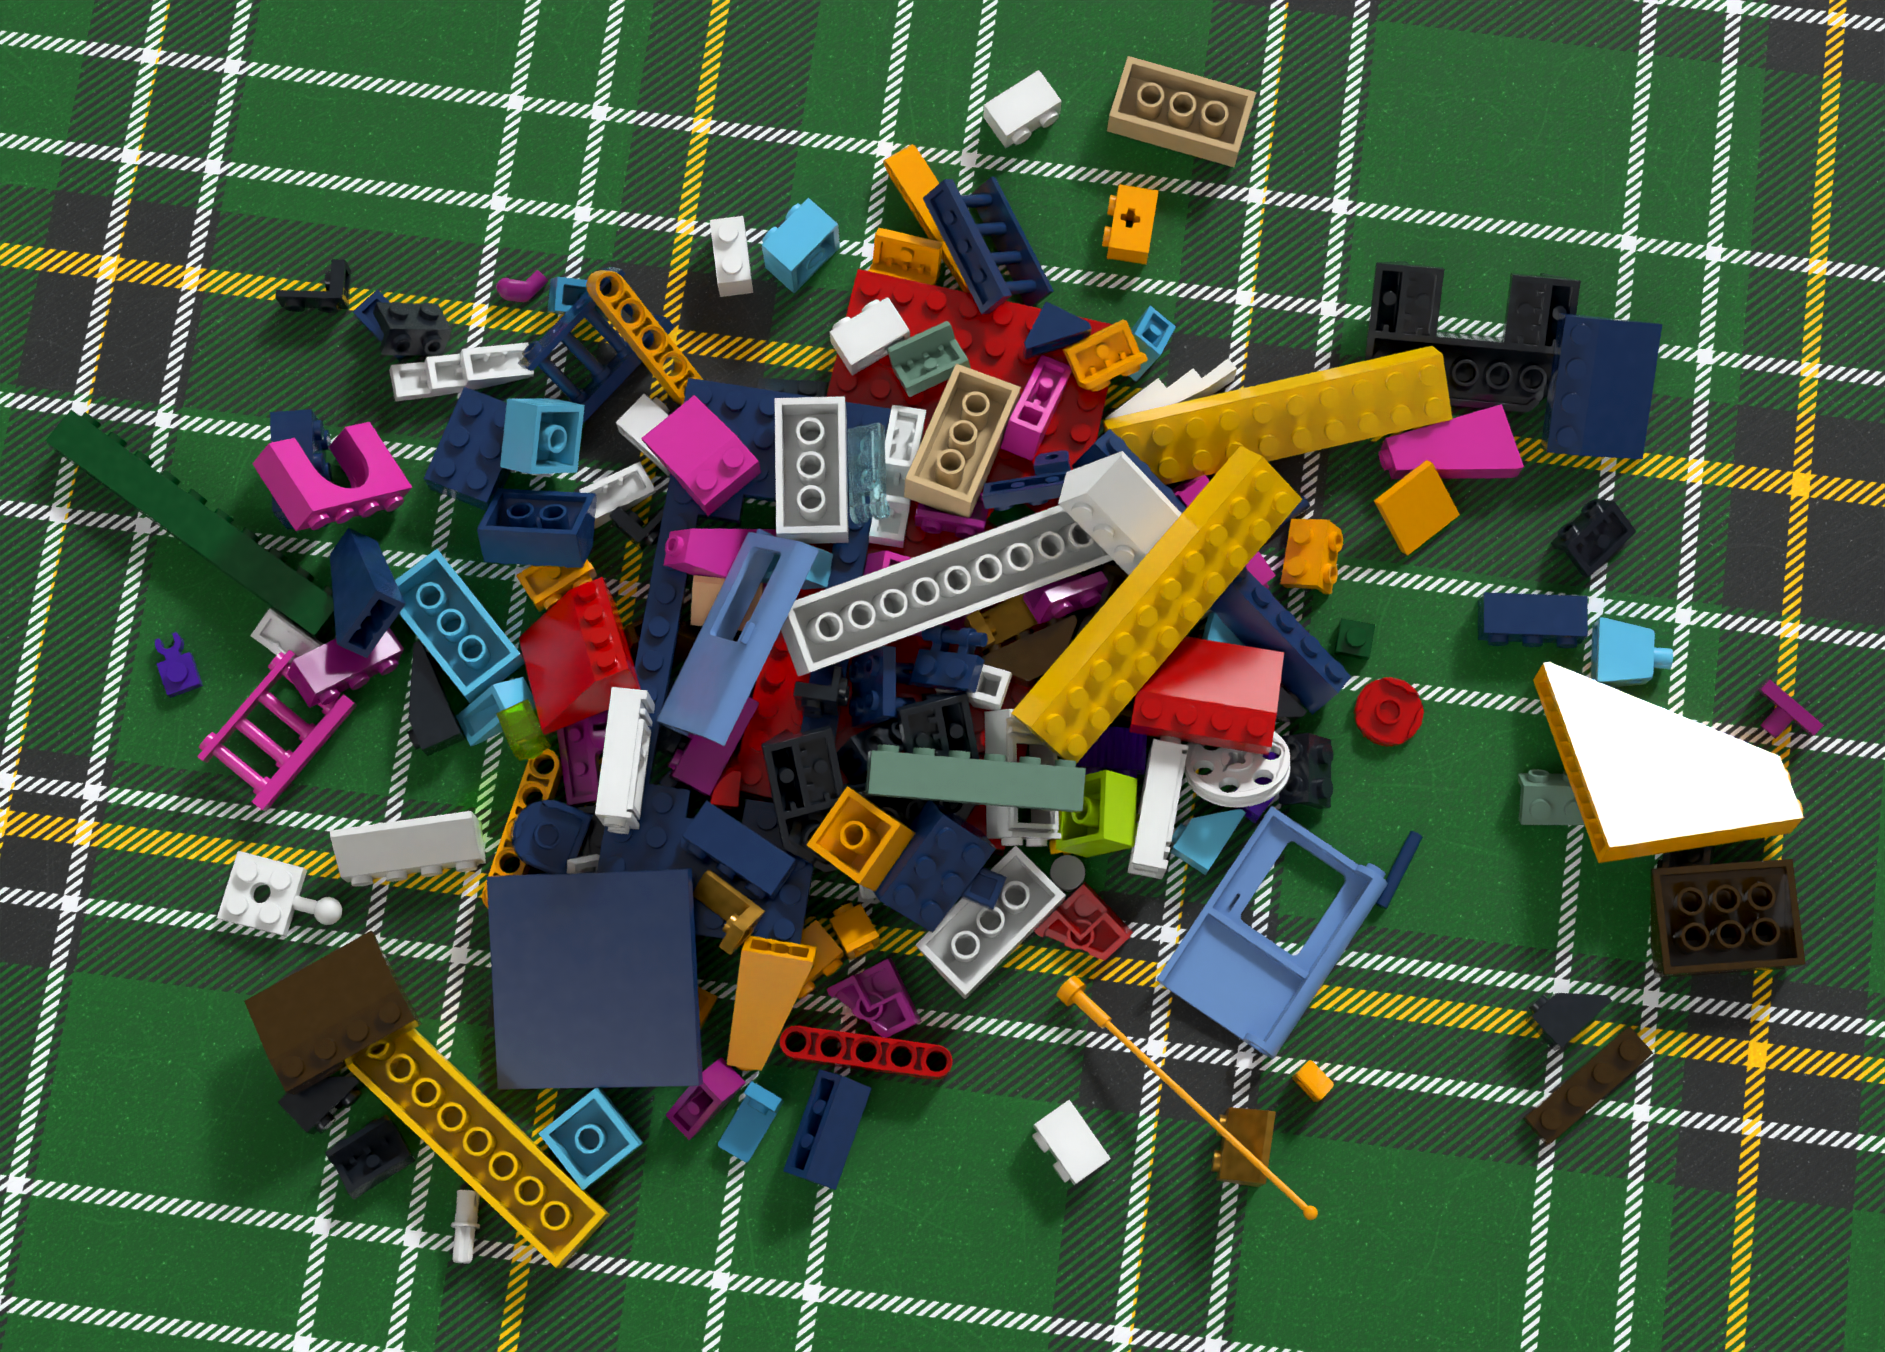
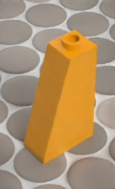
M749 936L745 940L741 951L727 1065L736 1066V1068L742 1071H762L812 969L817 951L816 946Z

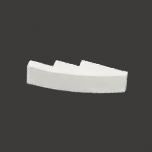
M518 343L462 349L460 354L426 357L425 362L391 365L389 371L395 401L462 392L464 387L475 390L533 377L534 370L524 369L518 364L524 357L522 352L529 344Z
M1227 359L1203 378L1192 369L1168 388L1158 378L1105 419L1211 396L1234 381L1237 368Z
M892 405L881 460V471L875 496L869 543L903 548L911 506V499L904 497L905 478L922 441L926 410Z
M641 462L635 463L579 490V493H596L594 529L610 521L609 515L618 506L622 510L627 511L656 492Z

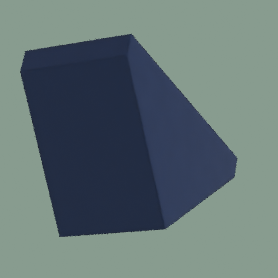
M1045 302L1024 342L1023 355L1025 359H1029L1070 346L1090 336L1091 325L1088 321L1051 303Z

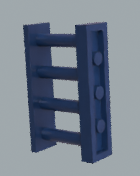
M990 177L970 195H960L953 179H944L923 197L981 314L991 313L1012 295L1020 294L1025 305L1035 307L1054 292L995 177ZM968 208L977 209L983 221L982 224H975ZM991 236L998 252L990 253L982 237ZM1005 265L1013 281L1005 282L997 266Z
M611 266L609 269H602L616 272L622 277L626 274L622 269ZM608 277L603 278L600 282V291L605 296L607 293L609 294L612 288V283ZM587 291L539 341H533L522 352L524 357L518 362L522 368L533 371L538 366L569 398V402L585 405L583 423L642 362L629 344L594 308L597 304ZM629 304L624 305L622 309L632 318V307ZM656 314L653 316L667 334L675 328L667 317ZM584 317L615 349L614 354L616 356L607 365H602L571 333ZM650 330L645 332L642 338V343L646 349L651 347L654 341V336ZM560 342L592 373L591 378L593 380L584 389H578L549 359L548 355Z

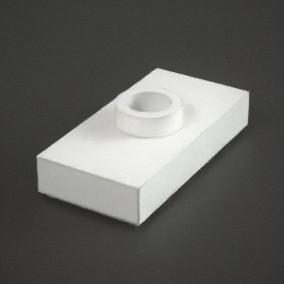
M274 607L269 608L251 634V637L276 655L280 652L286 654L291 650L297 656H301L324 645Z

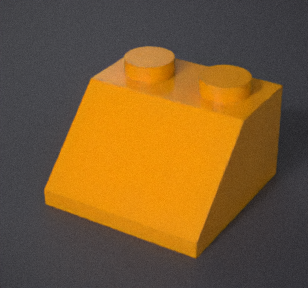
M847 786L809 840L807 846L854 881L875 892L911 841L915 832Z

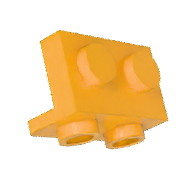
M878 228L874 239L873 261L868 271L935 285L940 276L943 242Z
M1120 320L1063 349L1078 386L1087 390L1091 389L1092 391H1098L1111 384L1110 379L1120 374L1128 376L1141 369L1140 364L1148 360L1146 354L1140 352L1126 320Z
M1291 519L1280 584L1285 588L1318 589L1323 594H1331L1333 584L1336 583L1338 577L1336 566L1338 552L1341 551L1343 546L1341 529L1330 520Z
M586 560L583 568L531 565L516 575L539 612L544 608L548 611L570 589L593 581L592 579L597 576L595 569L588 560Z

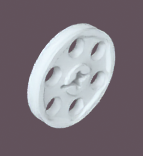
M1275 731L1270 752L1280 755L1275 760L1265 759L1262 757L1263 754L1221 747L1210 751L1204 749L1205 745L1190 742L1188 745L1185 761L1186 779L1196 794L1213 804L1225 807L1254 806L1277 795L1289 779L1290 752L1285 741ZM1199 768H1209L1213 771L1208 775H1198L1195 773ZM1259 777H1267L1272 780L1271 783L1266 785H1259L1254 781ZM1225 785H1234L1238 787V790L1226 793L1220 790V788Z

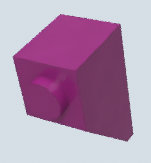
M722 1057L702 1072L703 1084L700 1086H689L665 1115L689 1141L733 1099L746 1083L730 1065H727V1062Z

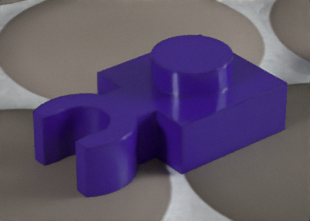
M177 632L172 633L175 642L173 647L169 649L164 648L162 640L159 638L155 639L157 651L166 659L163 662L157 663V667L166 694L170 698L203 686L193 655L190 652L182 654L184 641Z

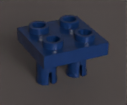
M883 645L852 659V664L849 668V679L852 682V698L849 702L852 728L865 729L893 717L898 718L896 708L916 703L913 697H896V683L913 685L910 682L912 674L909 671H913L915 665L914 663L896 662V647Z

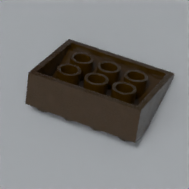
M1793 859L1651 869L1650 944L1654 978L1794 969L1805 965Z
M369 931L244 1001L274 1071L285 1092L292 1095L302 1092L422 1024L373 931Z

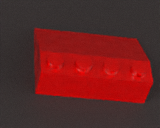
M603 577L570 589L519 637L541 730L544 735L609 710L612 687L641 690L617 605Z
M1185 636L1135 695L1129 732L1154 737L1170 736L1185 742L1268 755L1273 742L1284 652Z

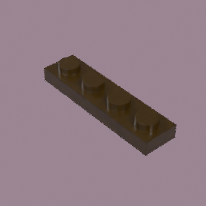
M1630 1026L1626 1027L1523 1118L1524 1121L1546 1146L1550 1145L1650 1057L1653 1052Z

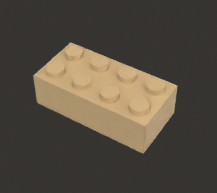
M1128 56L1109 115L1107 131L1235 167L1256 92Z
M956 364L905 478L904 497L951 515L970 518L1001 447L1008 421L1019 401L1021 387Z

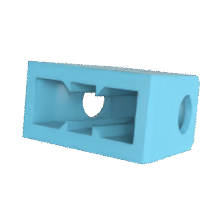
M1600 617L1592 625L1590 679L1609 687L1646 684L1653 678L1654 668L1671 669L1673 650L1654 647L1655 633L1652 629Z

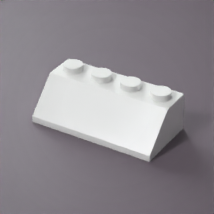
M1123 451L1066 472L1058 502L1128 575L1131 574L1182 514Z
M472 811L330 830V838L340 876L346 882H351L352 886L373 884L372 879L386 877V881L389 882L408 879L407 874L421 872L423 877L437 876L443 874L442 869L456 867L457 872L473 871L477 869V864L486 863L482 823Z
M1017 846L991 869V871L1007 877L993 911L962 898L946 914L934 932L929 931L915 945L939 974L964 999L1065 899L1066 895Z

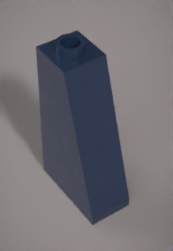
M348 528L330 553L336 642L339 646L368 658L406 603L378 542Z

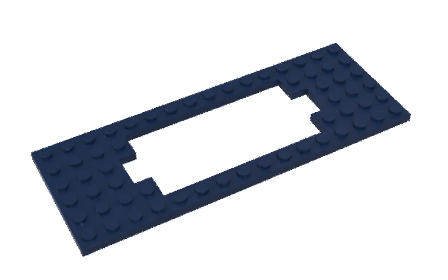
M688 378L684 403L695 395L759 461L761 473L709 516L670 473L635 662V671L641 690L648 691L655 704L654 714L649 713L652 727L648 726L651 731L641 815L640 820H637L640 826L639 829H630L629 834L609 832L608 826H605L597 872L692 869L694 892L702 875L707 870H711L765 911L750 936L801 944L814 866L782 847L774 804L746 799L742 824L794 858L797 866L774 900L766 895L761 900L744 888L747 882L738 876H735L733 880L729 879L715 869L718 864L708 856L701 860L686 849L688 843L685 842L682 835L693 821V819L687 818L691 790L651 784V778L661 724L656 720L666 701L689 576L688 573L664 565L665 545L671 531L697 529L699 518L740 524L744 498L776 502L775 398L811 396ZM845 402L847 419L848 543H833L831 574L825 590L864 576L875 496L891 413L890 408ZM850 658L812 671L809 683L831 686L835 666L842 667L843 677L846 678ZM840 713L839 716L824 714L823 718L820 719L803 715L801 732L829 726L832 728L835 743ZM693 896L695 935L723 940L726 933L722 929L727 921Z

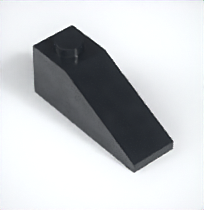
M419 640L413 644L408 716L412 729L408 730L407 733L415 750L421 748L429 756L465 740V737L426 647Z

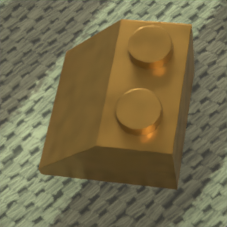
M1233 1107L1226 1109L1225 1115H1219L1218 1122L1268 1168L1276 1112ZM1218 1131L1216 1132V1136H1222ZM1222 1136L1220 1151L1214 1150L1211 1171L1217 1172L1216 1180L1254 1187L1265 1185L1267 1177Z

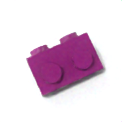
M980 493L970 518L951 515L919 503L915 514V526L921 527V530L928 533L939 534L941 531L955 533V536L958 538L967 539L985 531L989 509L984 508L983 493Z
M1102 571L1086 577L1078 573L1025 592L1023 600L1037 623L1041 624L1052 618H1061L1069 613L1095 605L1101 600V594L1107 586L1108 580Z

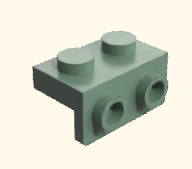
M948 321L887 349L893 371L908 397L948 380L956 364L971 369L969 360L956 341L952 326Z
M1534 769L1528 773L1518 774V782L1521 786L1519 809L1521 825H1585L1566 771L1563 774H1549L1545 770Z

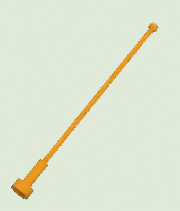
M1077 976L1070 977L1060 987L1056 996L1065 1005L1070 1006L1075 1003L1102 1029L1106 1027L1302 1209L1303 1215L1307 1220H1314L1317 1217L1318 1211L1316 1207L1308 1206L1110 1022L1112 1018L1084 993L1086 985Z

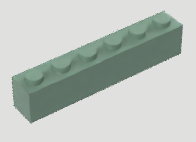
M878 745L877 751L872 750L868 752L865 795L1075 813L1083 811L1086 768H1076V761L1055 760V766L1041 765V758L1020 757L1019 763L1005 762L1006 755L984 754V760L970 759V752L949 751V757L934 756L935 749L913 748V754L899 753V746Z

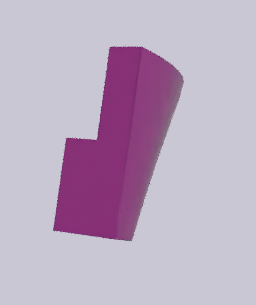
M892 958L886 959L826 989L832 998L836 997L852 1010L851 1013L859 1019H864L872 1026L876 1033L884 1038H888L922 1022Z

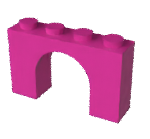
M370 422L345 427L329 446L332 454L347 475L351 488L337 486L322 477L295 438L269 443L252 463L295 531L307 528L317 530L327 523L337 522V524H341L352 517L361 515L365 518L371 516L376 511L384 509L387 512L393 511L404 503L403 497L412 488Z

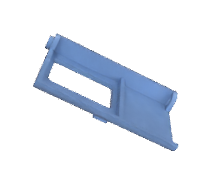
M757 529L756 533L748 532L656 720L658 723L682 735L688 736L689 733L725 746L819 552L818 549L800 541L775 537L761 529ZM777 553L781 554L750 620L746 622L738 641H733L774 555Z
M1271 806L1157 977V981L1265 1056L1274 1059L1388 885L1384 879L1386 874L1371 863H1368L1366 867L1356 864L1331 845ZM1289 842L1297 843L1341 873L1345 878L1340 891L1297 955H1291L1241 920V913Z

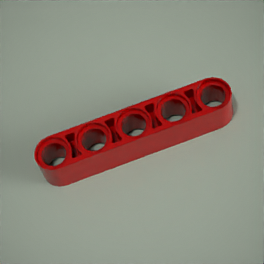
M791 1026L785 1029L780 1037V1047L783 1053L789 1059L795 1061L933 1080L946 1077L952 1068L950 1051L943 1046L804 1026ZM794 1034H800L806 1038V1046L800 1052H791L787 1049V1040ZM828 1039H836L841 1043V1051L835 1057H827L822 1053L821 1047ZM863 1044H871L877 1050L875 1058L870 1062L860 1061L856 1056L857 1049ZM900 1048L908 1050L912 1055L911 1062L905 1067L896 1066L891 1060L895 1050ZM934 1053L942 1054L947 1060L946 1067L940 1072L931 1071L926 1064L927 1058Z

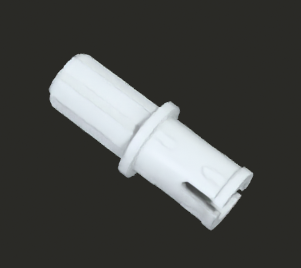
M457 1191L455 1222L451 1223V1227L455 1228L452 1259L456 1263H470L473 1258L475 1229H480V1224H477L480 1195L476 1191Z

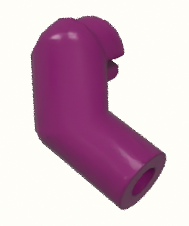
M536 270L526 281L502 278L498 281L496 289L500 296L507 301L527 302L548 283V280L539 270Z

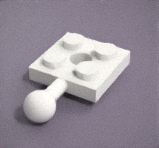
M238 851L217 918L287 937L295 910L314 914L317 921L321 924L331 925L341 918L342 906L338 900L332 897H324L316 901L299 896L307 869ZM260 885H268L271 891L269 899L263 903H257L254 899L256 888Z

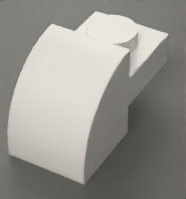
M983 664L976 692L967 693L968 702L973 707L986 710H1000L1012 673ZM935 689L937 693H952V692H958V691H949V690Z

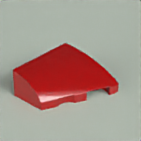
M738 747L733 751L710 796L707 797V801L720 810H736L738 808L741 780L740 761H737L740 750Z
M1086 882L1034 930L1038 936H1047L1065 943L1064 946L1089 952L1091 956L1104 961L1134 933Z

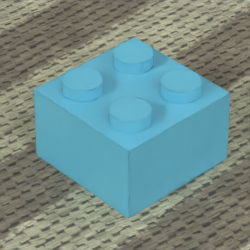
M809 198L802 205L799 203L794 205L786 215L787 220L779 228H771L762 240L765 268L793 293L840 248L838 223Z
M555 398L507 399L500 467L527 474L577 473L585 405Z
M601 1087L592 1090L539 1133L582 1190L591 1186L644 1143Z

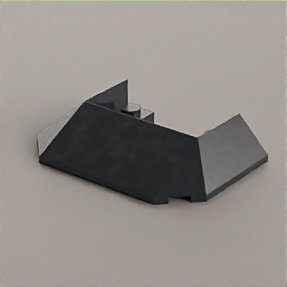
M1406 261L1376 262L1364 361L1433 346L1443 354L1451 406L1487 409L1502 404L1504 410L1530 412L1540 404L1541 400L1548 396L1559 313L1576 315L1580 280L1540 273V276L1511 273L1503 337L1438 332L1437 327L1445 269L1443 267L1411 265Z
M966 692L921 694L923 701L896 708L904 753L913 754V748L935 749L934 756L949 757V751L970 752V759H979ZM829 726L798 734H793L788 729H785L761 745L782 847L825 873L837 870L838 868L808 847L807 843L847 786L907 827H909L928 802V800L865 795L866 779L843 784L832 728ZM935 801L965 821L976 805L979 806L978 804Z

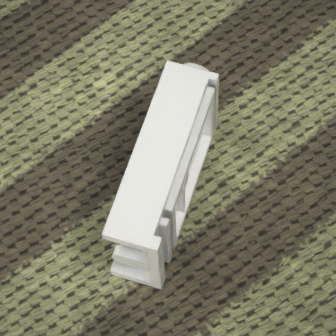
M611 688L595 815L604 826H608L609 832L629 834L630 829H639L640 826L637 820H640L651 737V731L648 726L652 727L649 713L654 714L655 704L647 690Z
M1014 709L984 712L985 754L1006 755L1005 762H1017L1016 744H1028L1030 757L1041 758V765L1055 766L1057 755L1011 714ZM986 805L987 838L1001 839L1002 846L1023 845V840H1026L1027 847L1047 846V840L1061 839V833H1057V830H1059L1058 811L1031 809V823H1018V808Z
M1161 736L1160 740L1153 739L1148 754L1138 810L1140 817L1139 822H1136L1138 829L1135 836V846L1131 850L1127 873L1162 879L1167 870L1168 860L1166 859L1170 852L1169 846L1172 841L1186 753L1188 751V745L1181 744V739L1170 736Z

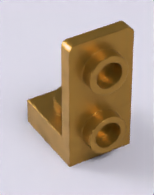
M1025 593L1012 597L982 614L978 610L966 616L965 627L974 628L977 632L986 633L988 636V643L985 647L976 646L980 654L988 647L1003 643L1038 624L1023 600Z
M707 870L702 875L693 892V896L727 921L722 929L726 935L719 947L729 955L753 933L765 912L711 870Z

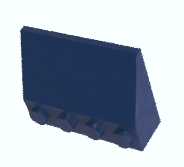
M1559 313L1541 449L1550 453L1578 456L1643 459L1662 324Z

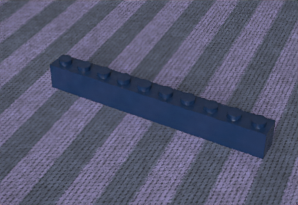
M1111 429L1103 434L1071 466L1073 469L1123 451L1181 513L1187 508L1175 496L1174 492L1165 486L1150 470L1149 466L1127 447L1124 440L1118 437ZM1246 566L1209 608L1218 615L1222 622L1245 646L1284 652L1281 683L1300 699L1301 703L1312 715L1337 695L1351 678L1344 667L1320 645L1315 637L1311 636L1294 615L1287 611L1272 596L1271 592L1247 570Z

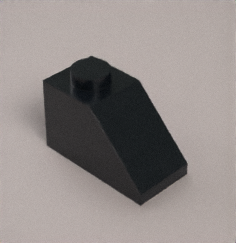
M1555 993L1549 998L1543 994L1529 1006L1528 1009L1532 1014L1525 1021L1556 1051L1569 1042L1612 1000L1607 995Z

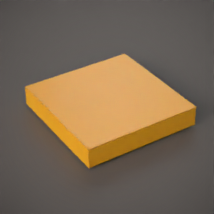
M1428 460L1424 461L1374 500L1398 547L1406 555L1411 554L1460 515L1435 466Z

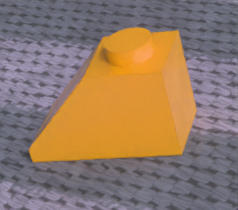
M848 903L833 912L835 917L829 919L849 961L880 946L879 935L861 904L854 907L852 903Z

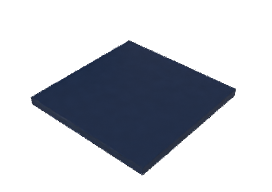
M692 869L487 877L498 1089L700 1086L703 1084Z

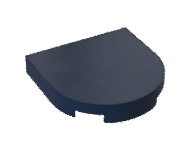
M542 800L525 807L514 820L511 830V841L514 851L522 862L536 870L547 874L567 873V860L577 858L593 815L555 800Z

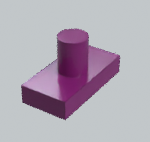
M1766 680L1758 689L1761 694L1777 706L1760 725L1775 739L1792 721L1798 724L1810 736H1815L1824 726L1772 680Z

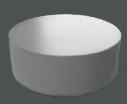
M1061 856L1051 866V881L1062 891H1073L1083 883L1085 867L1081 860L1075 856Z

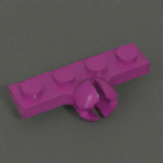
M609 710L557 730L567 805L571 807L597 802L600 780L599 756L603 753Z

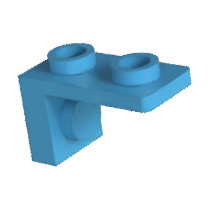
M752 1081L744 1092L746 1096L718 1142L720 1148L746 1163L750 1161L784 1103L780 1097Z

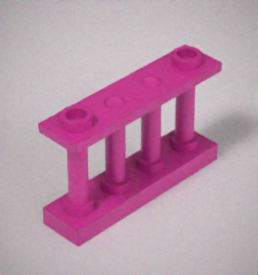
M291 650L286 654L280 652L268 665V668L271 670L270 673L217 734L211 732L201 742L199 748L202 752L197 756L207 763L215 756L254 788L253 793L257 795L251 802L263 811H267L357 706L344 694L340 699L337 698L327 705L319 703L318 705L323 708L322 713L325 716L317 726L313 723L309 725L270 693L271 688L282 676L293 684L287 674L292 660L299 656ZM259 702L300 735L299 739L302 743L294 752L290 749L285 751L246 718ZM236 729L277 761L276 766L280 769L271 779L267 776L264 778L223 745Z

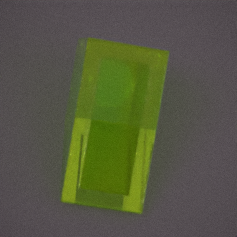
M528 699L496 713L509 746L519 761L538 757L545 749L551 747L549 735L543 734L538 714Z

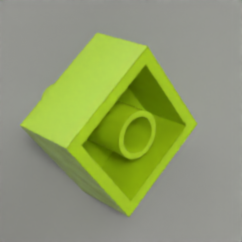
M1109 770L1085 775L1083 811L1077 813L1058 811L1059 830H1057V833H1061V839H1056V850L1087 858L1134 847L1138 829L1136 821L1139 822L1140 814H1136L1137 778Z

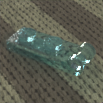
M876 422L849 428L848 470L851 520L854 524L866 523L869 518L873 517L876 520L886 519L890 515V506L886 500L885 427ZM865 496H870V504H865Z

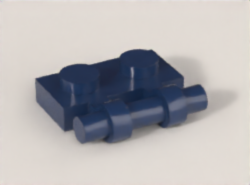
M936 625L934 628L931 627L923 630L922 639L924 641H932L933 644L931 650L919 649L910 682L916 687L975 693L985 660L978 655H974L976 646L985 647L987 645V634L967 627H963L961 630H952L947 625ZM950 644H959L957 653L948 652Z

